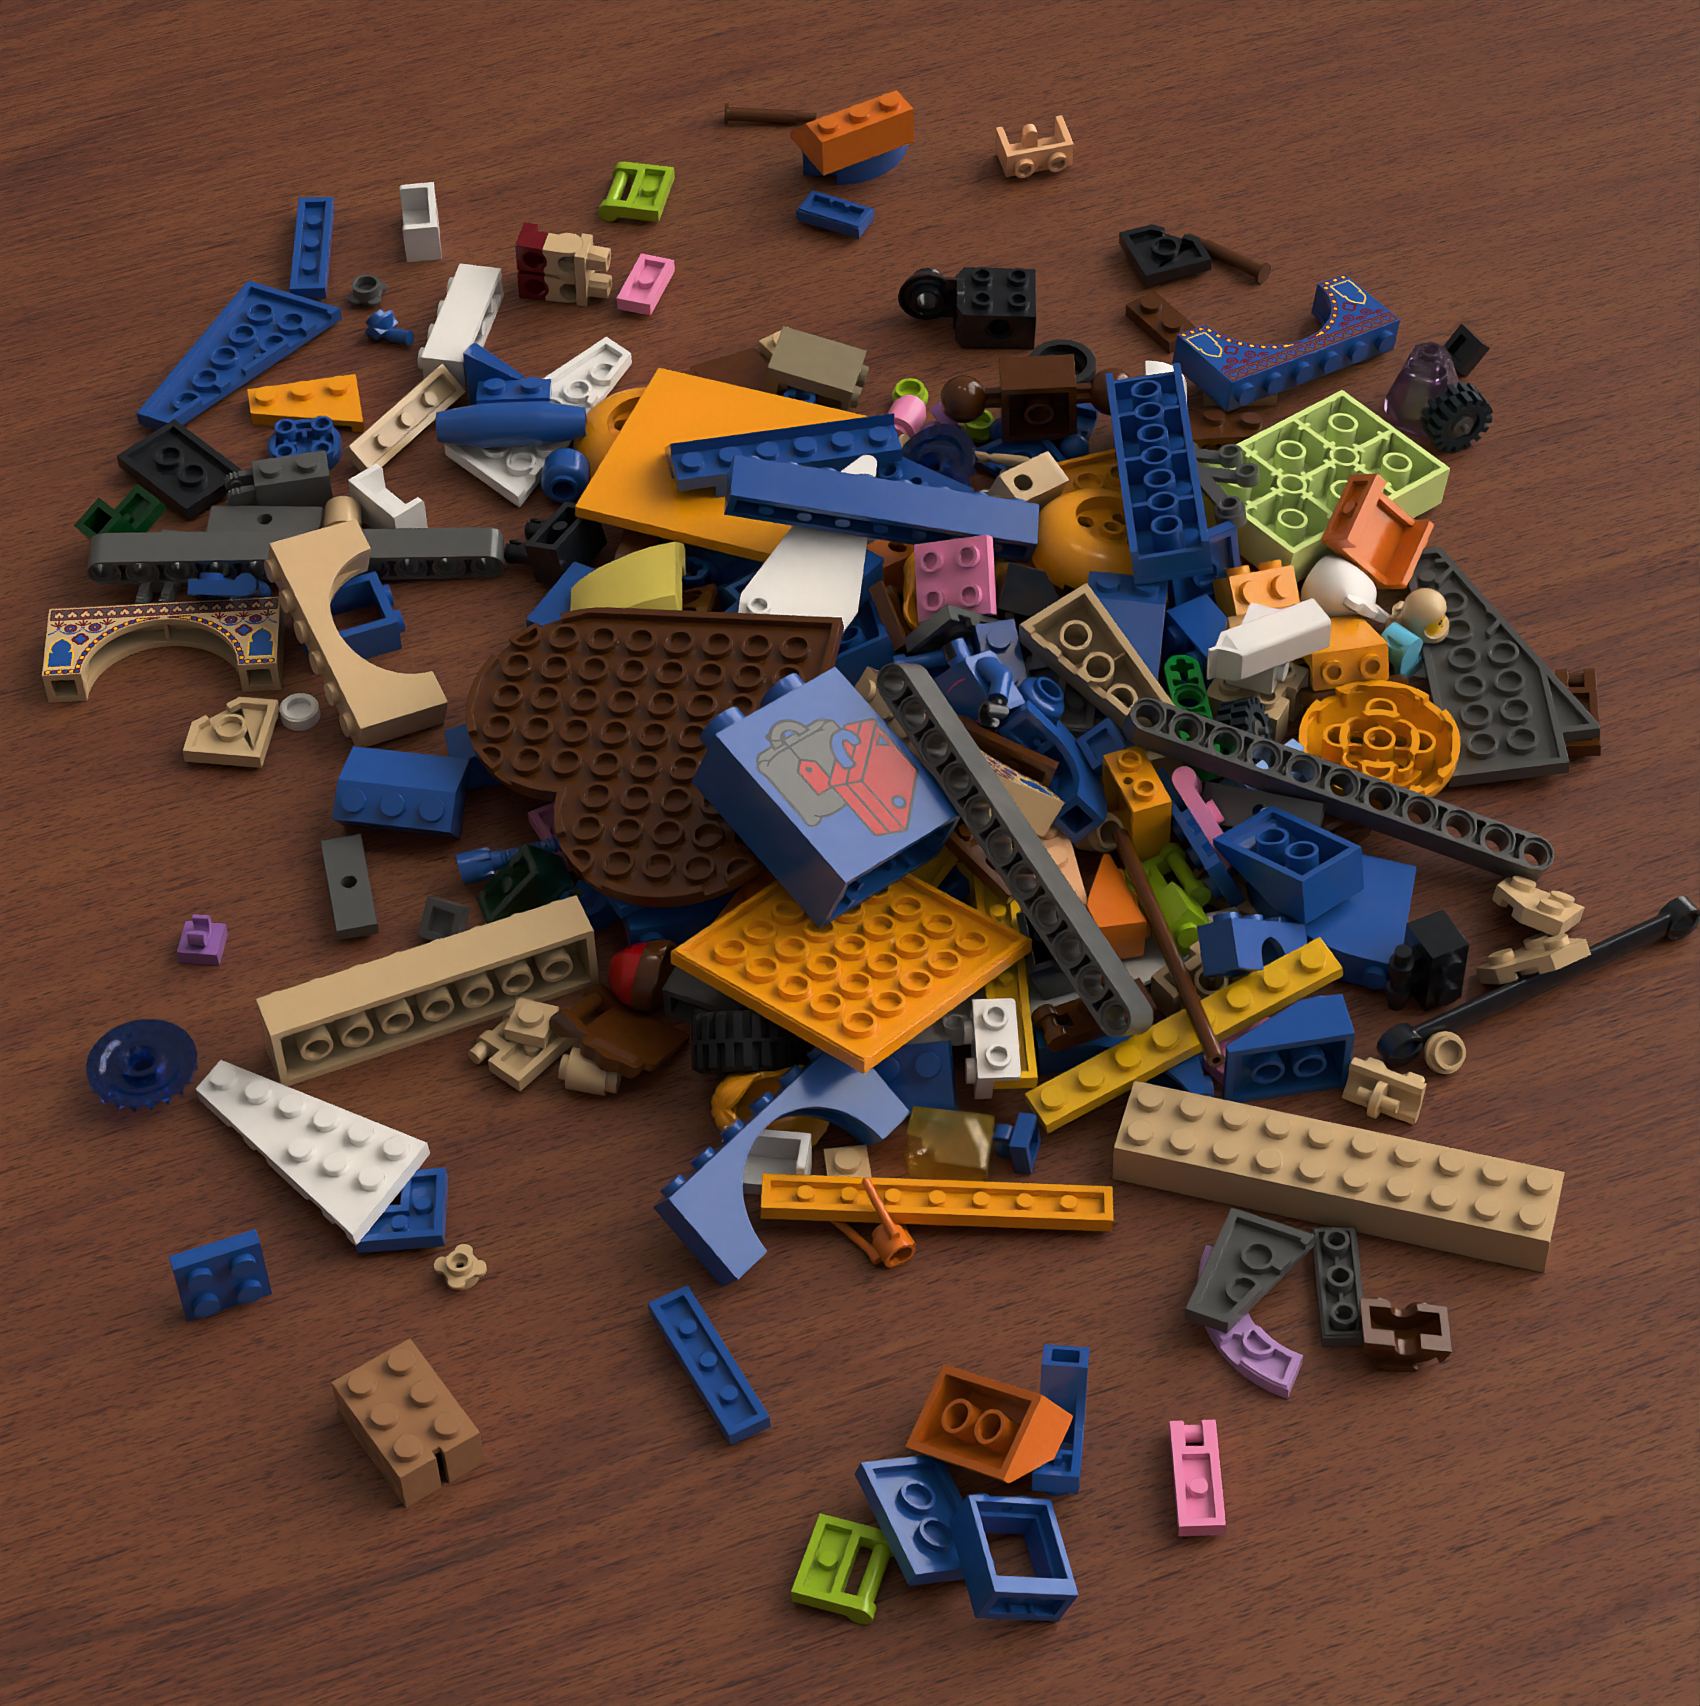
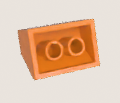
M895 90L805 123L791 131L790 138L824 176L913 143L914 108Z
M943 1364L905 1447L910 1451L1009 1484L1055 1459L1073 1419V1415L1042 1394Z

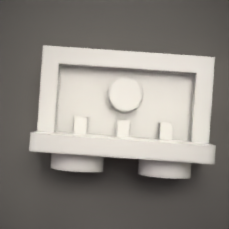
M1012 998L972 999L969 1019H962L963 1045H971V1058H965L966 1084H973L974 1099H991L995 1081H1017L1021 1076L1016 1003Z

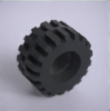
M753 1010L703 1012L690 1018L692 1070L700 1074L777 1071L789 1068L795 1064L799 1065L798 1036Z

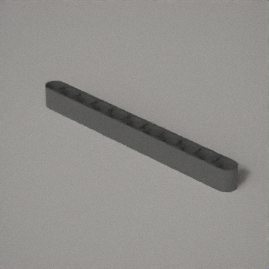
M490 527L361 529L371 548L368 571L354 577L376 571L379 580L496 577L504 570V536L499 530ZM314 530L97 534L89 540L87 576L93 582L106 585L148 582L154 584L155 582L176 581V578H179L178 583H188V579H200V573L223 574L224 578H231L232 580H235L241 573H249L256 577L258 581L270 582L264 568V561L268 560L269 544Z
M889 663L884 665L878 672L876 679L879 694L1101 1030L1111 1037L1140 1035L1147 1032L1153 1022V1010L1150 1003L928 671L919 664ZM990 808H991V813H992L991 819H990V816H989V810H990ZM1012 841H1013V843H1014V850H1013V852H1012V849H1011V843H1012ZM1034 874L1036 876V885H1034L1033 880ZM1056 908H1057L1058 911H1059V918H1058V920H1057V918H1056ZM1079 941L1082 947L1081 955L1078 950ZM1102 976H1103L1104 982H1105L1104 989H1103V987H1102V985H1101V977H1102ZM1125 1010H1126L1127 1016H1128L1127 1024H1126V1022H1125V1020H1124V1011H1125Z
M1146 697L1137 700L1123 723L1125 738L1135 746L1267 793L1324 803L1326 805V814L1506 878L1521 876L1535 882L1545 873L1554 860L1555 852L1553 846L1541 836L1154 698ZM1136 717L1149 719L1153 727L1148 728L1140 725ZM1180 730L1188 733L1192 741L1179 739L1175 731ZM1220 744L1225 746L1229 750L1230 755L1218 753L1214 745ZM1252 758L1264 760L1268 765V769L1257 767ZM1291 772L1303 774L1307 782H1298L1293 778ZM1335 785L1342 788L1346 796H1337L1332 792L1330 786ZM1368 799L1379 801L1383 805L1384 810L1381 811L1373 808ZM1407 813L1418 815L1423 824L1412 822ZM1449 826L1457 829L1461 838L1451 836L1446 827ZM1485 840L1494 842L1500 852L1490 850ZM1524 854L1533 856L1537 860L1538 866L1528 863Z

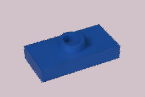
M811 190L796 210V218L799 221L859 239L873 221L874 209Z

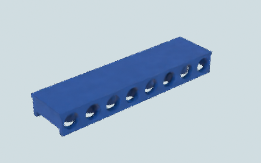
M1180 362L1173 363L1174 371L1120 380H1114L1113 373L1105 374L1135 585L1214 573Z

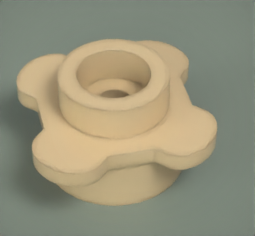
M467 1244L458 1245L455 1251L451 1252L448 1256L439 1257L434 1262L435 1271L444 1275L446 1284L453 1290H467L473 1287L478 1282L479 1277L484 1276L487 1271L486 1263L483 1260H478L473 1255V1248ZM459 1265H464V1267L456 1268Z

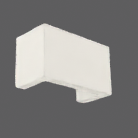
M434 182L401 185L399 189L403 213L402 230L407 262L442 259Z
M378 464L372 465L348 480L350 496L361 504L363 509L362 520L372 529L428 528L424 501L417 497L405 504L386 489L383 468Z
M764 1129L753 1143L745 1163L743 1193L761 1195L762 1173L811 1175V1133Z

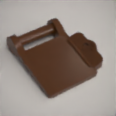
M750 348L690 367V371H682L680 373L762 391L768 365L757 349ZM781 384L777 393L779 396H783L787 391Z
M602 984L591 986L585 991L582 1000L570 1009L559 1010L549 1020L550 1028L556 1035L582 1039L580 1054L583 1057L592 1060L603 1071L616 1072L627 1078L638 1076L643 1069L654 1071L688 1043L690 1036L686 1032L646 1013L633 1010L632 1007L620 1002ZM593 1011L604 1012L587 1026L581 1022Z

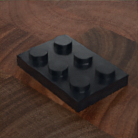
M175 419L117 455L120 468L188 520L229 493L224 483L226 475L242 470Z

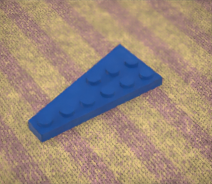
M247 281L137 412L139 424L158 430L175 419L184 425L342 319L341 309Z

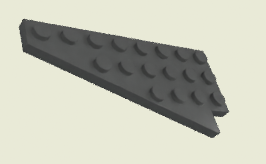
M1441 547L1424 548L1407 587L1409 594L1421 588L1434 589L1444 597L1447 605L1445 616L1449 620V632L1446 638L1439 643H1423L1421 655L1423 657L1431 702L1442 711L1447 709L1456 722L1460 734L1459 759L1456 769L1448 782V786L1457 787L1569 773V758L1565 741L1592 740V738L1600 737L1599 723Z

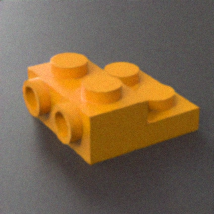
M1281 559L1259 563V571L1251 573L1249 565L1226 569L1227 577L1212 580L1216 604L1228 618L1227 630L1242 624L1251 602L1280 610L1300 603L1293 565L1282 567Z

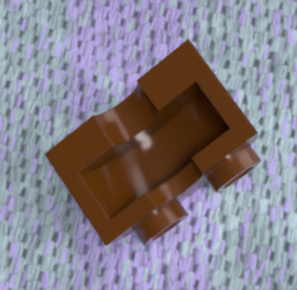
M1360 1297L1359 1318L1363 1354H1368L1375 1358L1376 1367L1393 1372L1419 1371L1418 1363L1430 1361L1436 1357L1439 1363H1441L1452 1353L1447 1306L1414 1302L1407 1305L1405 1309L1400 1310L1392 1307L1391 1301L1384 1298Z

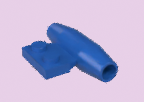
M527 377L523 380L492 378L486 381H478L475 405L436 413L437 440L441 443L495 448L544 446L578 439L586 436V408L551 403V379Z

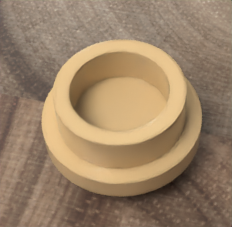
M1441 1031L1433 1034L1427 1040L1424 1047V1058L1428 1067L1434 1072L1451 1074L1457 1071L1465 1061L1466 1048L1458 1035L1452 1032Z

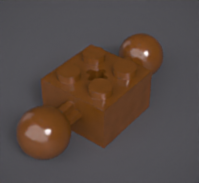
M1074 354L999 358L1000 387L984 388L973 377L957 376L950 379L943 386L940 393V406L943 413L950 420L957 423H969L978 419L983 414L985 408H1000L1002 442L1063 439L1068 435L1077 434V404L1091 403L1098 412L1111 416L1105 374L1113 373L1114 380L1131 378V376L1121 369L1107 368L1098 372L1090 383L1076 384Z

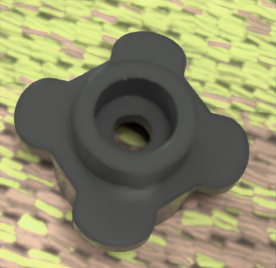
M360 275L352 281L353 292L348 294V302L353 305L359 303L365 307L378 306L382 303L381 296L382 293L387 291V285L375 275Z

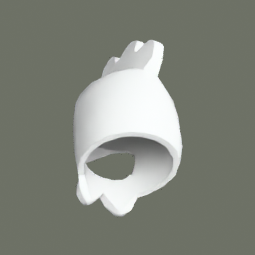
M1332 554L1324 556L1315 564L1303 584L1300 597L1301 602L1313 598L1329 618L1359 614L1364 619L1369 618L1385 624L1389 616L1385 610L1375 604L1377 590L1373 581L1352 563Z

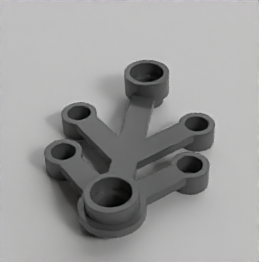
M1193 442L1201 491L1215 506L1216 525L1229 521L1237 529L1243 527L1247 522L1244 503L1236 496H1227L1216 482L1238 484L1243 488L1253 487L1260 481L1258 466L1253 463L1242 464V449L1236 444L1224 445L1219 451L1199 449L1197 444ZM1200 463L1221 464L1222 467L1228 469L1201 466Z

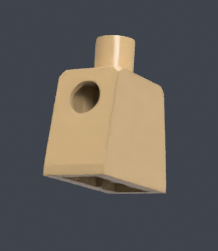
M1049 451L1001 473L994 481L987 495L1004 499L1019 498L1029 503L1039 504L1040 512L1049 502L1062 494L1070 480Z

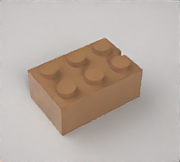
M411 1339L404 1341L331 1382L339 1415L406 1508L442 1488L435 1454L441 1452L445 1477L449 1483L485 1463L480 1432Z

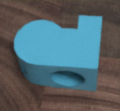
M1397 622L1390 624L1381 634V637L1388 643L1389 661L1395 668V672L1389 671V676L1404 674L1409 680L1422 668L1423 657L1419 653L1422 649L1423 640Z

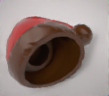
M657 939L650 942L636 943L618 951L612 957L608 967V982L614 995L622 1003L641 1013L655 1012L664 1007L662 989L675 968V965L671 964V951L677 948L676 943L667 939Z

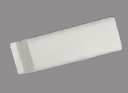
M1311 598L1222 631L1216 646L1208 649L1207 679L1210 680L1216 677L1230 681H1240L1327 648L1330 645L1331 620L1318 603Z

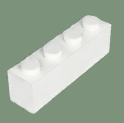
M459 264L455 276L449 278L446 298L439 302L435 324L431 323L429 326L427 344L425 347H421L418 353V368L423 369L424 378L443 363L463 389H467L463 353L473 343L484 347L504 297L501 268Z

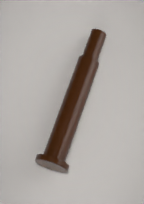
M725 103V124H728L729 121L796 124V122L808 123L817 119V113L783 109L729 107V103Z
M1188 233V235L1198 237L1192 233ZM1198 237L1209 256L1255 277L1256 282L1260 284L1264 283L1269 277L1271 271L1270 264L1266 262L1260 264L1209 239L1205 240Z

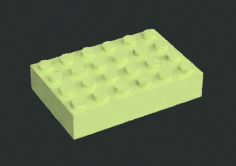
M1341 390L1236 444L1242 449V464L1253 463L1258 466L1260 481L1257 485L1243 488L1238 484L1216 483L1227 496H1236L1245 505L1247 522L1243 527L1237 529L1240 555L1257 568L1259 563L1281 559L1282 567L1293 565L1297 583L1306 578L1315 564L1324 556L1332 554L1340 557L1325 545L1321 538L1350 475L1379 474L1387 481L1382 492L1410 517L1415 518L1441 504L1450 468L1345 391ZM1200 463L1201 466L1228 469L1222 467L1221 464ZM1202 492L1207 529L1216 526L1215 506Z

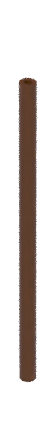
M1124 828L1117 829L1112 834L1113 840L1207 1062L1211 1067L1220 1066L1225 1061V1057L1130 835Z

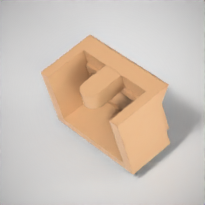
M1062 115L1055 117L1053 137L1038 139L1035 125L1027 124L1022 128L1021 142L1009 144L1003 126L996 127L995 155L998 156L1006 177L1017 176L1019 178H1026L1034 172L1043 170L1059 172L1072 165L1074 143Z

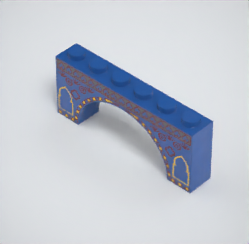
M1346 274L1317 284L1311 313L1318 319L1323 328L1305 339L1285 344H1253L1224 336L1205 324L1177 334L1172 365L1173 363L1180 362L1182 373L1224 411L1228 412L1394 349L1400 319Z

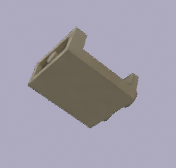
M783 326L767 368L762 392L777 395L780 384H784L838 400L842 403L840 410L848 412L850 407L856 409L870 368L863 365L867 351Z

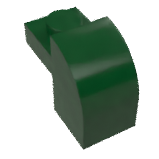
M137 483L115 509L98 497L74 526L89 540L93 536L102 533H146L167 510V507Z

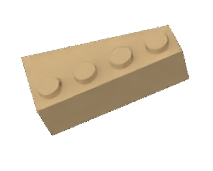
M1087 583L1019 625V642L1122 729L1131 707L1141 698H1154L1175 706ZM1136 717L1140 725L1148 728L1153 727L1149 719Z

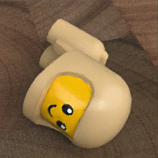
M1417 589L1410 593L1405 601H1399L1393 606L1392 615H1389L1385 622V629L1393 622H1397L1421 638L1423 643H1439L1446 638L1449 632V620L1445 616L1447 610L1446 601L1434 589Z

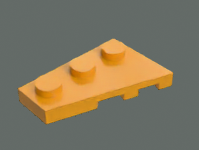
M356 374L247 389L252 424L274 426L277 421L285 418L295 421L327 416L332 419L333 426H351L352 432L363 433L365 431Z

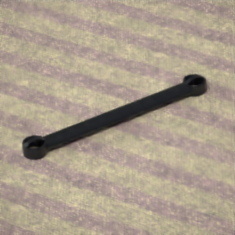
M1687 896L1677 897L1669 901L1656 917L1590 946L1591 955L1555 971L1543 974L1536 972L1521 977L1516 981L1510 982L1414 1027L1409 1023H1400L1391 1027L1378 1040L1377 1051L1391 1068L1405 1066L1419 1055L1422 1048L1425 1047L1427 1040L1437 1032L1447 1031L1456 1033L1666 936L1671 940H1679L1686 937L1700 924V910Z

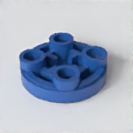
M327 416L295 421L287 418L281 419L274 425L275 432L268 442L269 458L326 450L329 470L339 462L343 452L341 436L333 426L332 419Z

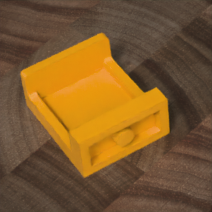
M1359 614L1331 617L1329 647L1290 661L1297 665L1305 663L1309 665L1310 684L1314 691L1334 689L1341 685L1358 681H1387L1389 679L1388 643Z

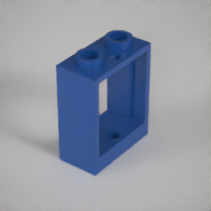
M376 571L353 577L345 582L336 592L330 603L332 616L372 604L376 605L381 616L380 620L339 631L346 644L363 659L402 649L400 633L405 632V624L400 610L393 611L392 609L394 600L388 584H381ZM291 615L292 624H293V626H294V622H295V621H294V619H293V617H292V615ZM303 643L301 645L310 665L309 650L306 644Z
M985 1493L967 1495L949 1520L975 1618L1059 1621L1079 1595L1051 1499L1030 1498L1024 1495L1016 1497L989 1496ZM985 1533L1024 1535L1035 1577L997 1576Z

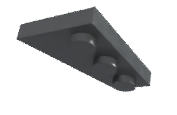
M947 604L932 617L920 622L918 628L904 638L907 652L928 653L941 650V647L958 638L970 639L972 641L975 625L1002 620ZM1015 624L1019 639V625Z
M1231 1208L1185 1308V1319L1228 1333L1315 1246L1316 1235Z

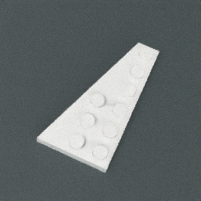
M608 337L603 338L543 378L551 379V403L582 406L586 408L587 414L597 403L606 398L631 366V353ZM572 440L544 446L480 448L445 443L444 447L446 456L520 508L541 481L542 468L546 457L552 451L567 448Z
M223 1060L217 1063L196 1088L199 1100L228 1127L232 1126L241 1134L244 1142L251 1149H257L266 1158L267 1163L306 1200L310 1199L322 1210L323 1216L332 1224L336 1223L344 1230L347 1238L355 1246H357L430 1155L427 1142Z

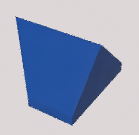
M477 343L470 345L463 353L470 405L476 404L478 381H486L492 378L503 380L524 379L522 374Z

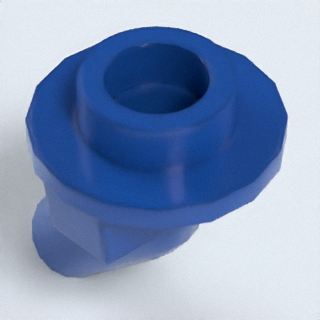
M380 309L365 322L368 326L365 334L375 340L383 337L387 341L411 345L414 341L412 331L395 328L399 323L395 319L392 310L384 313Z

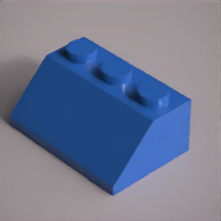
M353 746L337 781L332 819L348 827L460 839L471 760Z

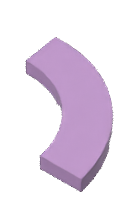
M1205 1246L1201 1257L1198 1280L1212 1252V1246ZM1249 1313L1228 1333L1205 1326L1209 1337L1218 1351L1239 1373L1263 1389L1288 1399L1302 1366V1354L1294 1352L1272 1339L1260 1326L1255 1325Z

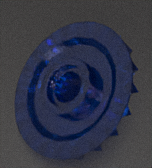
M939 424L923 429L911 437L902 447V457L969 487V477L976 474L973 465L979 460L974 452L977 447L970 439L971 437L961 428L949 424Z
M158 1019L134 1020L111 1029L94 1044L87 1058L86 1073L93 1093H97L103 1103L111 1102L117 1110L128 1106L135 1113L140 1106H147L152 1110L154 1105L161 1101L169 1105L170 1099L174 1094L183 1095L184 1086L193 1083V1073L198 1070V1054L190 1035L179 1026Z

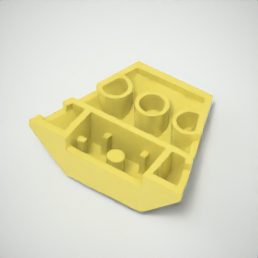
M670 542L648 547L599 567L580 579L571 588L570 611L595 607L682 610V576L686 575L684 544Z

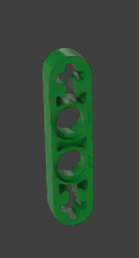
M1175 655L1169 658L1164 666V686L1166 694L1176 707L1213 719L1198 661L1188 655ZM1180 673H1184V676L1187 677V683L1181 684ZM1191 698L1199 702V704L1194 707H1184L1178 702L1182 699ZM1175 731L1179 739L1192 741L1186 732ZM1215 744V750L1221 754L1220 745ZM1183 763V766L1192 768L1201 781H1209L1218 776L1217 774Z

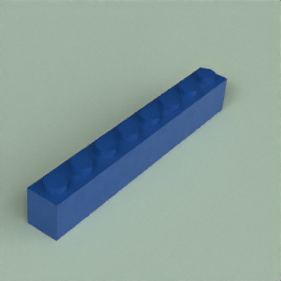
M734 455L727 474L724 515L910 545L989 535L993 537L994 558L1029 563L1038 544L1039 504L1029 503L1019 498L1004 499L992 497L982 492L967 493L951 490L945 486L930 487L913 484L908 480L893 481L876 478L870 474H850L838 472L829 467L813 468L801 466L792 461H770L755 455Z

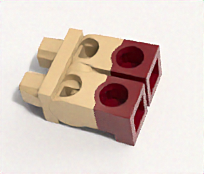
M523 223L515 244L520 298L564 303L577 302L578 306L585 307L588 306L590 297L608 299L612 289V275L595 273V270L608 271L611 261V248L593 246V235L582 233L581 237L573 233L558 235L538 231V224Z

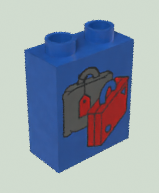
M836 667L807 683L798 674H790L778 681L764 695L760 702L761 709L745 716L738 707H731L716 716L702 731L699 740L707 748V751L691 782L819 928H822L936 858L961 818L936 778Z

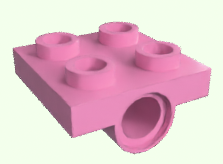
M980 535L914 545L919 623L932 617L947 604L986 616L997 615L993 537Z

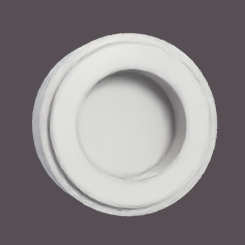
M297 693L290 695L280 704L281 721L290 730L304 731L310 729L320 719L318 701L309 694Z

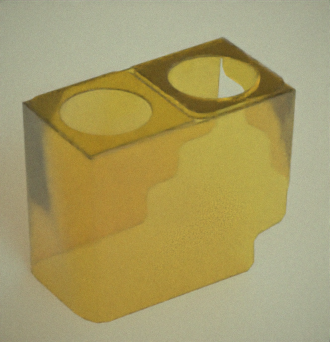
M913 1106L907 1129L909 1137L904 1156L905 1162L908 1165L907 1173L920 1179L987 1182L994 1146L992 1140L994 1116Z

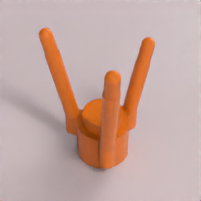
M864 1177L862 1184L882 1222L872 1232V1245L846 1222H830L866 1252L874 1265L883 1261L886 1267L889 1268L900 1266L913 1256L916 1250V1243L911 1237L906 1224H895L892 1221L870 1179Z

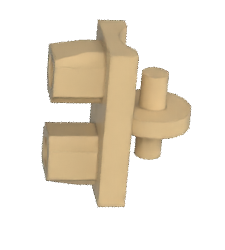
M1354 1057L1349 1066L1348 1080L1342 1098L1367 1107V1116L1376 1119L1380 1113L1414 1125L1419 1117L1427 1084L1424 1083V1077L1418 1074L1408 1072L1402 1075L1388 1070L1383 1061L1372 1057L1364 1061Z

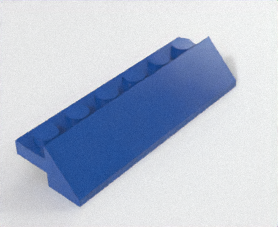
M894 413L671 443L665 448V455L671 477L675 479L678 491L713 487L715 496L718 498L725 497L727 474L734 455H755L764 460L777 462L792 461L801 466L813 468L829 467L841 472L863 455L873 456L877 460V464L902 461V446L894 425Z

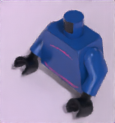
M963 638L953 640L941 647L950 668L936 677L934 682L957 715L968 716L977 725L985 729L990 727L996 728L1000 724V720L1005 719L1025 703L1024 698L1012 681V672L1000 662L995 652L989 650L971 656Z

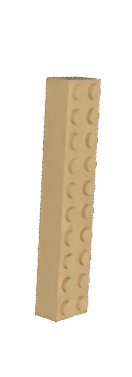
M1134 1081L1114 1145L1112 1179L1331 1227H1356V1232L1544 1273L1565 1172Z

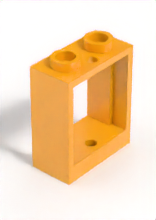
M1138 746L1103 755L1102 786L1106 796L1107 812L1115 814L1122 822L1124 829L1130 835L1141 862L1159 855L1163 846L1170 843L1172 800L1144 749Z

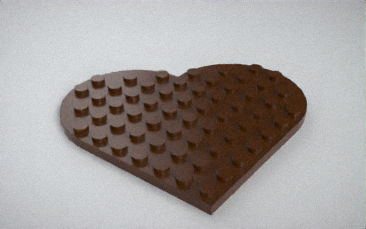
M595 607L561 613L560 620L541 627L536 622L509 639L510 645L497 657L491 655L475 677L469 691L465 716L473 750L485 770L498 782L517 793L535 799L555 802L554 824L562 853L573 871L590 887L607 897L628 904L646 907H680L701 903L731 892L750 881L766 868L691 782L707 751V748L699 740L702 731L716 716L731 707H738L745 716L761 709L760 702L764 695L778 681L790 674H798L807 683L834 668L844 625L842 617Z

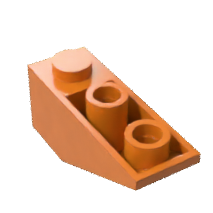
M1110 853L1103 854L1086 903V909L1120 959L1144 956L1145 939H1149L1151 934V928L1146 915L1142 914L1138 907L1135 892L1130 891L1127 887L1123 870L1117 868Z

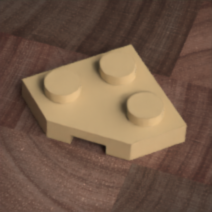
M238 697L226 704L227 710L210 719L204 715L191 723L183 748L185 762L262 768L280 711L278 700Z
M1521 876L1508 877L1497 884L1492 900L1502 907H1507L1510 904L1514 908L1511 916L1519 923L1556 936L1564 934L1581 920L1585 907L1574 903L1575 898L1560 891H1551V893L1535 888L1536 883Z
M1541 933L1523 941L1524 947L1513 951L1512 948L1490 954L1488 956L1490 962L1476 967V971L1482 984L1501 985L1516 981L1518 979L1516 972L1518 971L1520 975H1529L1536 972L1543 974L1558 970L1591 955L1586 939L1568 938L1567 934L1548 937L1547 933Z

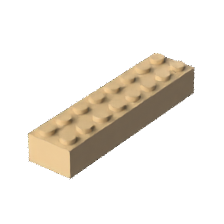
M577 895L257 998L256 1003L267 1053L279 1083L288 1087L503 1016L509 1009L515 1007L519 998L542 1003L591 987L594 984H600L594 930Z

